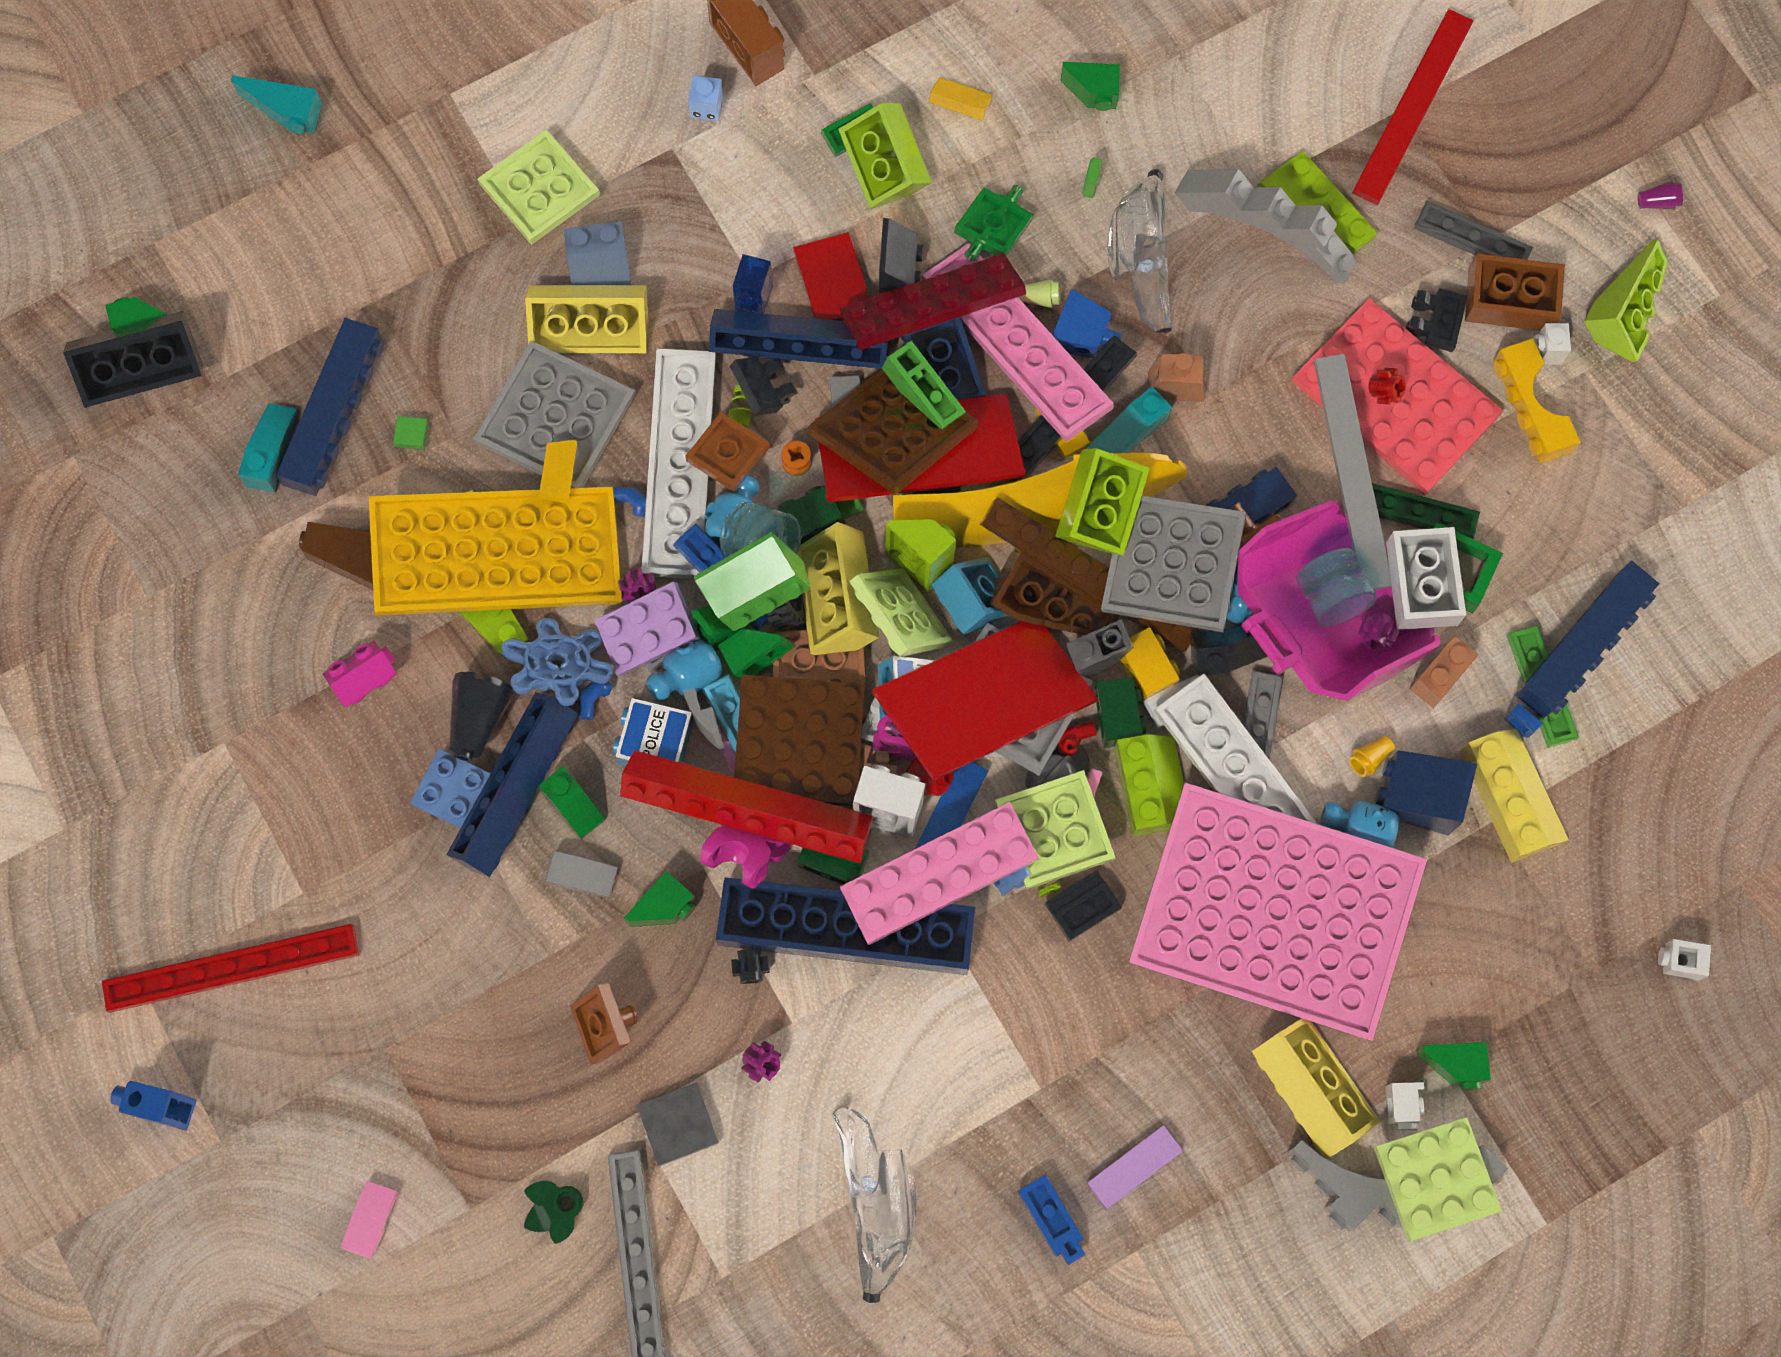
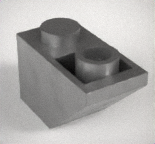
M1122 619L1066 644L1076 671L1085 677L1092 676L1114 666L1134 648Z

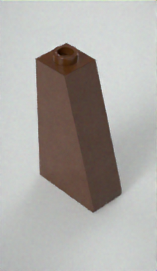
M307 522L306 531H302L299 538V548L307 560L373 590L370 531Z

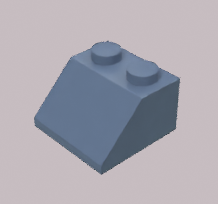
M622 221L563 229L571 285H631Z

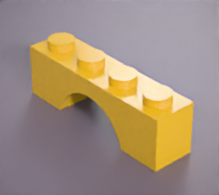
M1532 338L1500 349L1493 360L1494 371L1497 377L1502 379L1506 387V398L1516 409L1520 428L1526 431L1531 453L1537 456L1540 464L1573 453L1581 441L1570 417L1548 412L1535 398L1533 380L1545 363L1534 339Z

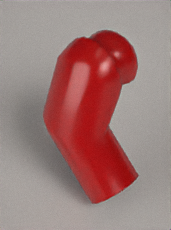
M1093 721L1066 729L1058 743V749L1062 755H1073L1077 751L1082 739L1096 736Z

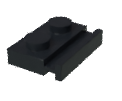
M1098 870L1084 877L1044 904L1069 942L1122 909L1121 904L1107 883L1102 879Z

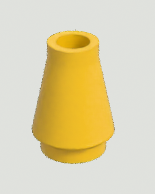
M1383 735L1379 739L1353 750L1352 756L1349 758L1351 768L1361 777L1373 775L1387 756L1395 749L1394 743L1389 737Z

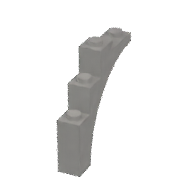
M1239 169L1187 170L1175 191V194L1190 211L1227 216L1251 224L1289 243L1321 267L1335 283L1345 284L1358 261L1334 232L1337 223L1323 205L1295 206L1281 187H1253Z
M1303 1140L1296 1142L1287 1151L1292 1156L1290 1159L1292 1164L1303 1174L1307 1171L1316 1180L1313 1184L1317 1190L1325 1197L1330 1195L1333 1198L1325 1208L1330 1213L1328 1215L1329 1220L1338 1229L1355 1230L1376 1207L1380 1209L1378 1215L1390 1227L1394 1225L1397 1228L1402 1227L1385 1179L1369 1178L1345 1170L1320 1156ZM1485 1145L1478 1146L1493 1184L1508 1168Z

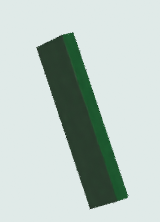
M1372 483L1379 518L1420 529H1433L1435 524L1439 523L1448 528L1454 527L1455 531L1474 539L1480 511Z

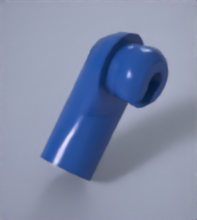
M613 487L614 502H628L633 506V514L635 516H645L647 497L639 489Z
M591 681L581 691L579 719H594L595 701L600 696L606 697L611 693L612 685L609 681L604 684Z

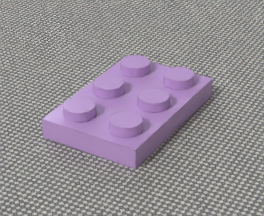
M671 582L595 620L617 676H623L669 654L676 650L675 648L700 638L679 585L676 582Z

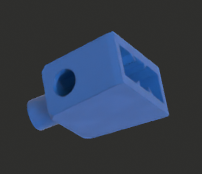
M1071 289L1053 332V337L1069 354L1094 358L1099 345L1105 346L1114 335L1121 339L1122 334L1106 328L1111 317L1110 311Z
M129 1081L126 1087L117 1085L110 1097L111 1104L119 1106L120 1113L187 1131L197 1101L194 1098L170 1090L134 1081Z

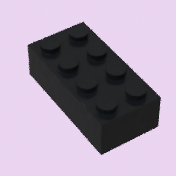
M184 311L66 342L63 351L84 408L200 377L203 372V363Z

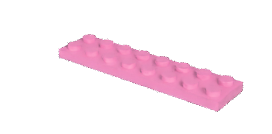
M968 243L924 273L923 280L984 259L979 254L975 261H970L971 256L967 259L964 253L971 246ZM1018 297L960 317L965 329L1066 442L1114 409V403Z

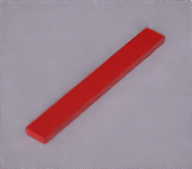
M1450 9L1447 10L1352 194L1377 206L1379 205L1474 20Z
M348 924L102 980L106 1012L112 1013L359 956L355 928L353 924Z

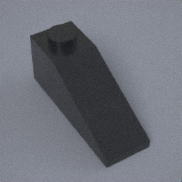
M1242 626L1224 628V632L1207 630L1190 633L1191 661L1198 676L1202 674L1228 673L1268 657L1250 632L1246 633Z

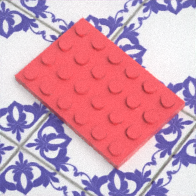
M1370 298L1311 357L1291 380L1323 408L1314 360L1316 358L1345 354L1363 442L1425 495L1504 411ZM1385 367L1397 368V375L1403 376L1406 381L1405 394L1402 398L1398 399L1397 403L1391 402L1390 405L1377 404L1378 397H1372L1368 389L1369 380L1372 375L1377 374V370H1384Z

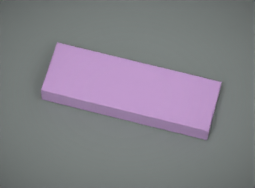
M1163 1125L1086 1184L1107 1210L1182 1153L1183 1150Z

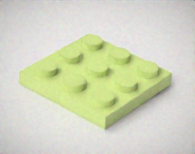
M547 129L478 178L479 185L531 245L600 196L599 189Z
M904 568L857 574L849 581L855 590V596L860 602L864 603L871 614L873 623L881 628L888 639L890 648L899 657L942 649L953 641Z
M1084 770L995 800L997 808L1009 802L1011 803L1039 857L1038 861L1027 866L1031 875L1023 880L1026 890L1113 861L1116 858Z
M1467 1117L1374 1147L1408 1242L1502 1212Z

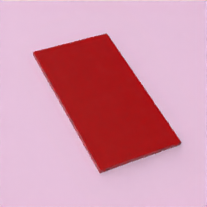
M1007 394L957 400L968 414L978 420V428L898 494L1024 478L1026 470L1023 466ZM818 441L828 503L892 495L890 491Z
M1023 621L872 690L874 697L878 700L933 781L1098 701L1096 694L1082 675L1076 671L1074 664L1045 626Z

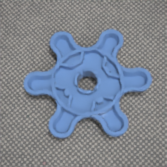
M544 618L537 622L536 630L539 636L535 641L521 642L511 639L505 641L501 647V651L507 660L518 662L524 666L522 671L514 674L511 678V686L516 693L521 695L527 694L535 688L542 691L552 689L559 703L564 706H570L575 703L579 696L577 686L582 685L584 681L604 684L613 675V668L610 664L596 661L590 656V653L598 649L603 641L599 631L587 629L578 636H566L560 632L558 622L551 618ZM560 660L563 664H561V668H558L557 665L550 662Z

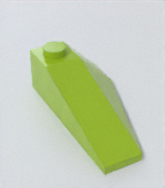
M1658 239L1652 240L1595 300L1584 320L1586 328L1595 343L1631 362L1639 360L1650 335L1649 331L1646 330L1648 318H1654L1656 311L1653 306L1654 294L1661 291L1668 263Z

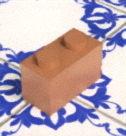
M1454 636L1417 679L1410 690L1434 709L1479 654Z

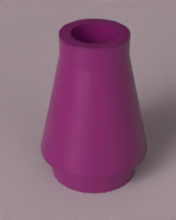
M1669 181L1651 189L1638 192L1639 209L1675 210L1676 206H1682L1683 191L1681 184Z

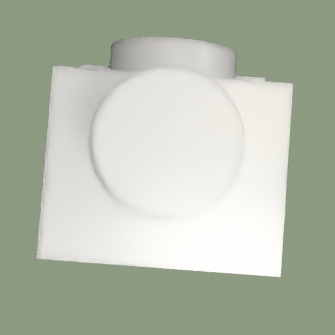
M1545 323L1539 334L1530 337V339H1534L1545 365H1562L1571 352L1569 323Z
M1673 939L1665 943V947L1660 948L1658 964L1664 966L1663 974L1691 978L1695 981L1702 980L1709 976L1711 945ZM1678 956L1683 958V966L1678 965Z
M1424 1082L1391 1083L1385 1086L1388 1125H1398V1130L1403 1131L1417 1130L1420 1116L1424 1115V1101L1422 1097L1418 1096V1092L1424 1089Z

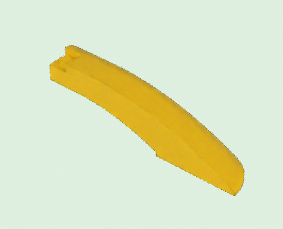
M1111 453L1150 468L1142 496L1152 497L1187 477L1186 465L1181 460H1176L1173 463L1168 455L1157 453ZM1080 454L1073 455L1071 462L1045 473L992 488L958 493L893 495L892 520L934 519L940 525H947L954 532L956 547L1005 543V540L980 525L993 500L998 497L1050 531L1057 532Z

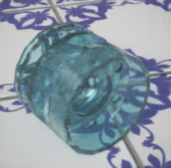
M741 502L734 506L727 514L722 525L720 535L721 551L726 558L772 532L797 554L801 542L800 525L797 519L790 513L769 509L764 505H758L754 502Z
M1349 548L1333 550L1318 556L1307 563L1296 576V581L1303 590L1304 597L1311 600L1310 609L1318 624L1323 627L1339 625L1359 616L1371 607L1377 599L1376 592L1368 577L1361 575L1363 570L1361 564L1357 562L1356 554Z

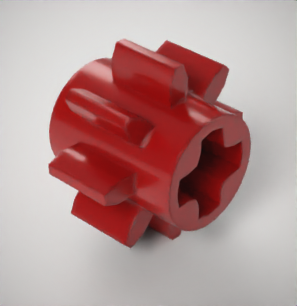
M1385 367L1384 370H1377V374L1372 375L1370 378L1368 389L1372 397H1378L1377 404L1390 405L1391 402L1397 403L1398 399L1402 398L1405 394L1406 381L1403 376L1397 375V368Z

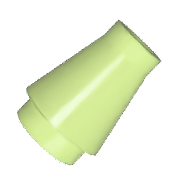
M1048 279L1025 285L1026 295L1018 297L1023 303L1053 308V305H1060V282Z

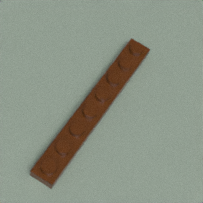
M997 497L993 500L980 523L982 527L1099 601H1103L1109 567L1068 541L1055 537V533ZM1125 616L1144 629L1150 627L1154 635L1159 634L1164 642L1182 653L1187 651L1190 645V633L1197 632L1199 629Z

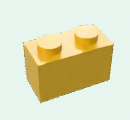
M1149 627L1130 637L1134 648L1120 661L1130 678L1133 677L1134 686H1139L1143 702L1179 682V668L1174 660H1168L1164 652L1166 649L1165 644L1159 634L1154 635Z

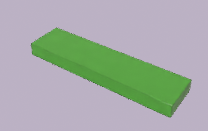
M1538 625L1507 634L1508 642L1524 683L1548 656ZM1567 704L1557 715L1551 712L1544 719L1535 713L1536 718L1542 722L1540 729L1547 748L1575 741L1579 738Z

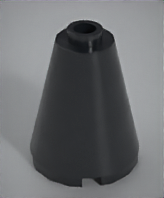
M475 672L455 673L452 681L449 749L455 753V758L470 762L473 758H479L513 697V688L506 682L486 675L485 680L476 679Z

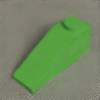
M912 341L888 356L882 366L883 371L896 388L941 430L965 414L964 408Z

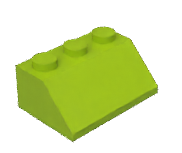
M880 103L838 129L870 209L910 196L932 183L900 103Z
M1097 448L1083 449L1055 537L1083 547L1124 556L1150 468Z
M934 519L889 520L886 523L885 554L900 568H904L907 574L929 593L933 589L931 584L954 564L956 536L947 525H940Z
M1148 734L1118 739L1114 752L1132 837L1170 831L1184 786L1175 739L1170 736Z

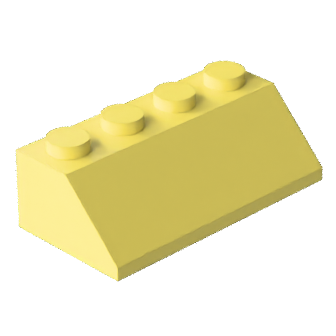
M529 285L525 297L528 344L530 341H533L556 353H647V285Z
M836 522L796 548L797 555L803 559L811 589L805 591L802 595L810 654L813 655L859 650L879 638L878 627L873 623L870 612L864 603L857 599L854 593L855 590L849 582L857 574L869 573L863 531Z
M1517 729L1491 733L1468 742L1461 749L1460 753L1464 761L1477 764L1473 781L1511 863L1569 841Z
M1301 1018L1252 1051L1260 1068L1266 1072L1275 1085L1277 1093L1284 1098L1292 1110L1296 1121L1303 1126L1312 1139L1314 1147L1325 1159L1332 1157L1354 1143L1381 1122L1311 1021Z

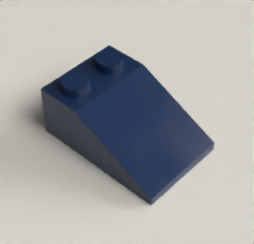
M960 317L901 336L903 346L910 341L914 343L957 400L986 396Z

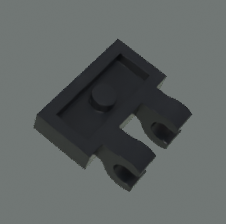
M1441 288L1436 292V295L1418 290L1417 295L1413 297L1411 308L1418 311L1431 310L1430 321L1412 316L1410 322H1407L1406 329L1415 337L1425 336V345L1453 352L1456 348L1467 296Z
M758 357L735 359L729 366L755 416L777 413L784 404L790 402L788 396L798 393L791 382L775 389L770 380L777 378L776 371L785 369L781 359L774 358L761 364Z

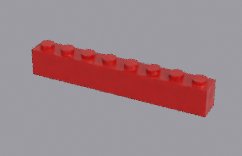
M633 751L622 772L620 797L861 863L870 839L874 818L872 815L640 751Z

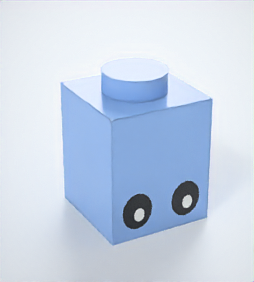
M693 75L688 98L690 117L719 121L723 100L722 80Z

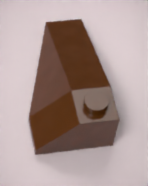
M1023 552L1011 553L996 579L990 603L1015 620L1084 636L1118 621L1120 617L1118 614L1102 612L1101 601Z

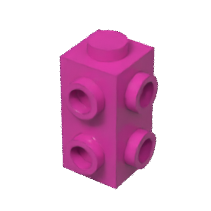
M375 640L370 643L357 647L354 653L344 660L332 663L327 671L322 674L346 708L350 704L362 701L366 694L373 689L388 684L392 677L397 675L391 665L396 660L386 646L380 649Z

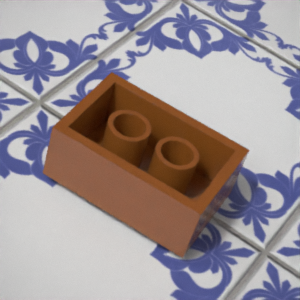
M707 0L710 25L755 86L784 70V37L778 27L775 26L773 28L771 26L768 15L761 5L757 7L753 0Z
M1477 253L1468 269L1465 321L1541 331L1545 323H1558L1562 315L1565 264Z

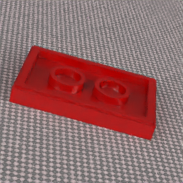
M849 232L793 247L815 319L843 321L840 313L841 307L870 298Z

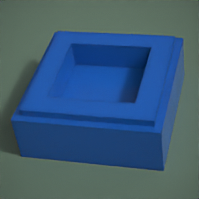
M1519 703L1504 718L1506 722L1526 738H1529L1542 725L1540 720Z

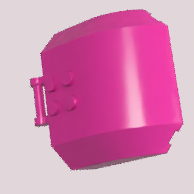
M1330 500L1265 526L1238 551V594L1253 614L1241 626L1246 633L1250 632L1274 664L1272 668L1277 675L1292 667L1309 692L1349 701L1388 681L1440 646V637L1434 634V627L1401 629L1391 648L1385 647L1383 651H1374L1363 644L1364 636L1359 635L1358 631L1366 616L1372 618L1375 613L1388 615L1395 622L1393 628L1397 629L1392 587L1361 592L1345 513L1340 511L1341 504Z

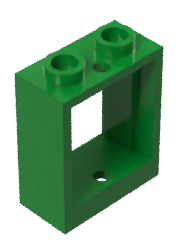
M1436 523L1435 526L1433 527V529H1435V528H1448V527H1446V526H1444V525H1442V524ZM1455 531L1457 550L1483 561L1470 591L1468 592L1463 589L1465 609L1473 614L1485 595L1503 553Z

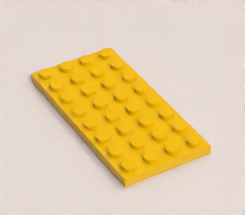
M613 487L571 488L569 503L539 499L540 490L369 496L375 616L621 604L622 593L618 584L620 568Z

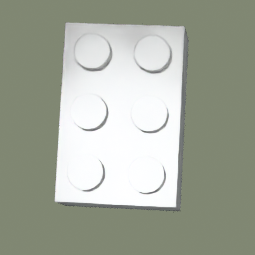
M1454 527L1393 531L1386 542L1397 630L1458 626L1466 616Z
M881 765L864 766L853 800V810L874 816L873 828L913 839L923 806L925 783L920 782L921 779L915 775L903 773L901 777L891 774L890 769Z

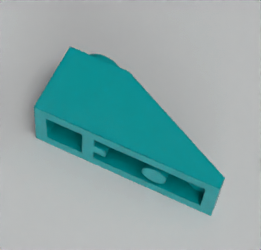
M232 75L231 82L237 94L293 133L303 134L307 132L314 134L322 106L316 89Z
M1150 387L1133 401L1086 449L1097 448L1108 453H1129L1168 421L1172 407L1153 387Z
M268 403L245 448L238 476L246 487L276 493L279 482L276 474L288 449L298 409Z

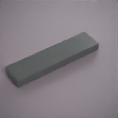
M1426 201L1413 228L1475 256L1478 253L1528 260L1533 249L1532 246L1429 201Z

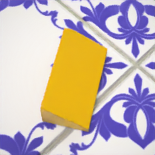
M939 77L930 92L929 103L983 121L992 95Z
M576 440L547 443L539 499L569 503L577 451Z

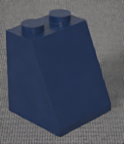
M1397 750L1391 758L1387 757L1382 775L1387 777L1384 787L1380 786L1377 791L1375 804L1395 811L1399 816L1400 822L1449 836L1464 821L1477 764Z

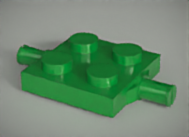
M1013 185L1006 196L996 194L985 187L977 195L956 224L954 230L955 234L972 243L964 253L967 259L971 256L970 261H975L981 250L988 251L993 255L1005 253L1006 257L1033 218L1031 212L1021 208L1016 202L1023 193L1020 186L1017 189L1018 185Z

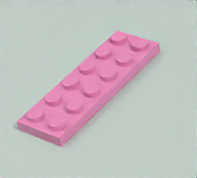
M1009 802L840 886V889L867 944L870 945L1038 861L1039 857Z

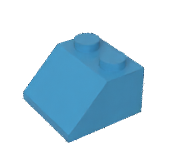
M989 557L954 564L931 584L937 593L939 601L944 604L952 616L955 626L961 630L962 634L981 630L987 623L991 624L1007 615L990 604L999 572Z

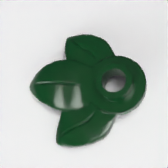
M539 1181L529 1185L524 1192L535 1205L527 1214L524 1228L533 1232H546L549 1230L550 1237L555 1244L564 1241L572 1234L575 1226V1217L583 1208L584 1200L581 1192L572 1186L559 1188L551 1181ZM569 1196L573 1199V1205L571 1208L565 1209L562 1206V1200Z

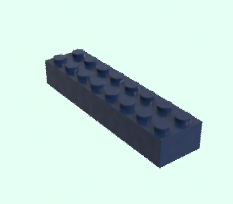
M724 877L716 933L718 946L741 949L757 948L766 952L960 975L968 974L976 907L950 904L868 945L842 891L761 882L752 889L742 884V879Z

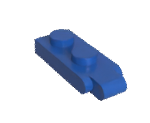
M1046 1174L1017 1191L1056 1257L1062 1254L1066 1263L1070 1265L1085 1256L1079 1244L1084 1239Z

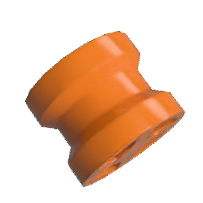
M795 440L788 442L783 447L781 456L782 467L785 472L792 476L806 474L811 467V451L808 445L802 441Z

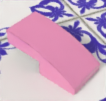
M366 1181L348 1224L341 1249L370 1259L373 1258L385 1231L386 1220L396 1201V1190Z

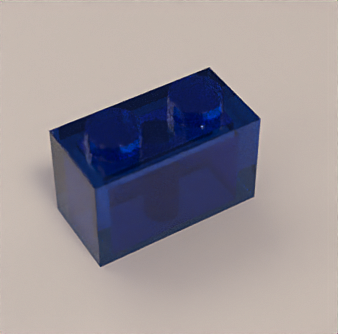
M742 254L732 285L735 310L765 314L773 288L771 261Z

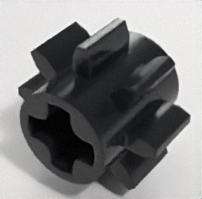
M761 949L737 951L738 959H731L733 977L739 976L740 984L763 982V974L770 973L768 956H761Z

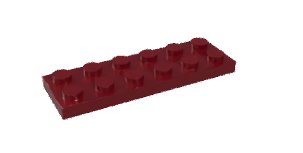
M1005 253L973 264L964 265L961 268L943 274H937L916 283L907 284L904 287L889 292L880 293L877 296L862 301L853 302L850 305L841 307L840 313L859 350L1026 295V288Z

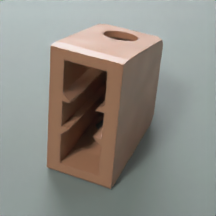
M1186 353L1160 355L1148 371V389L1153 387L1165 400L1204 402L1203 357Z

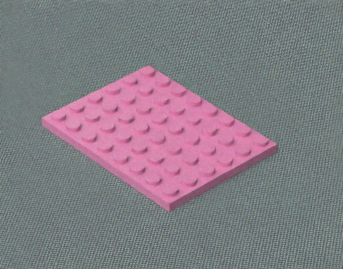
M1184 783L1129 963L1373 1041L1427 859Z

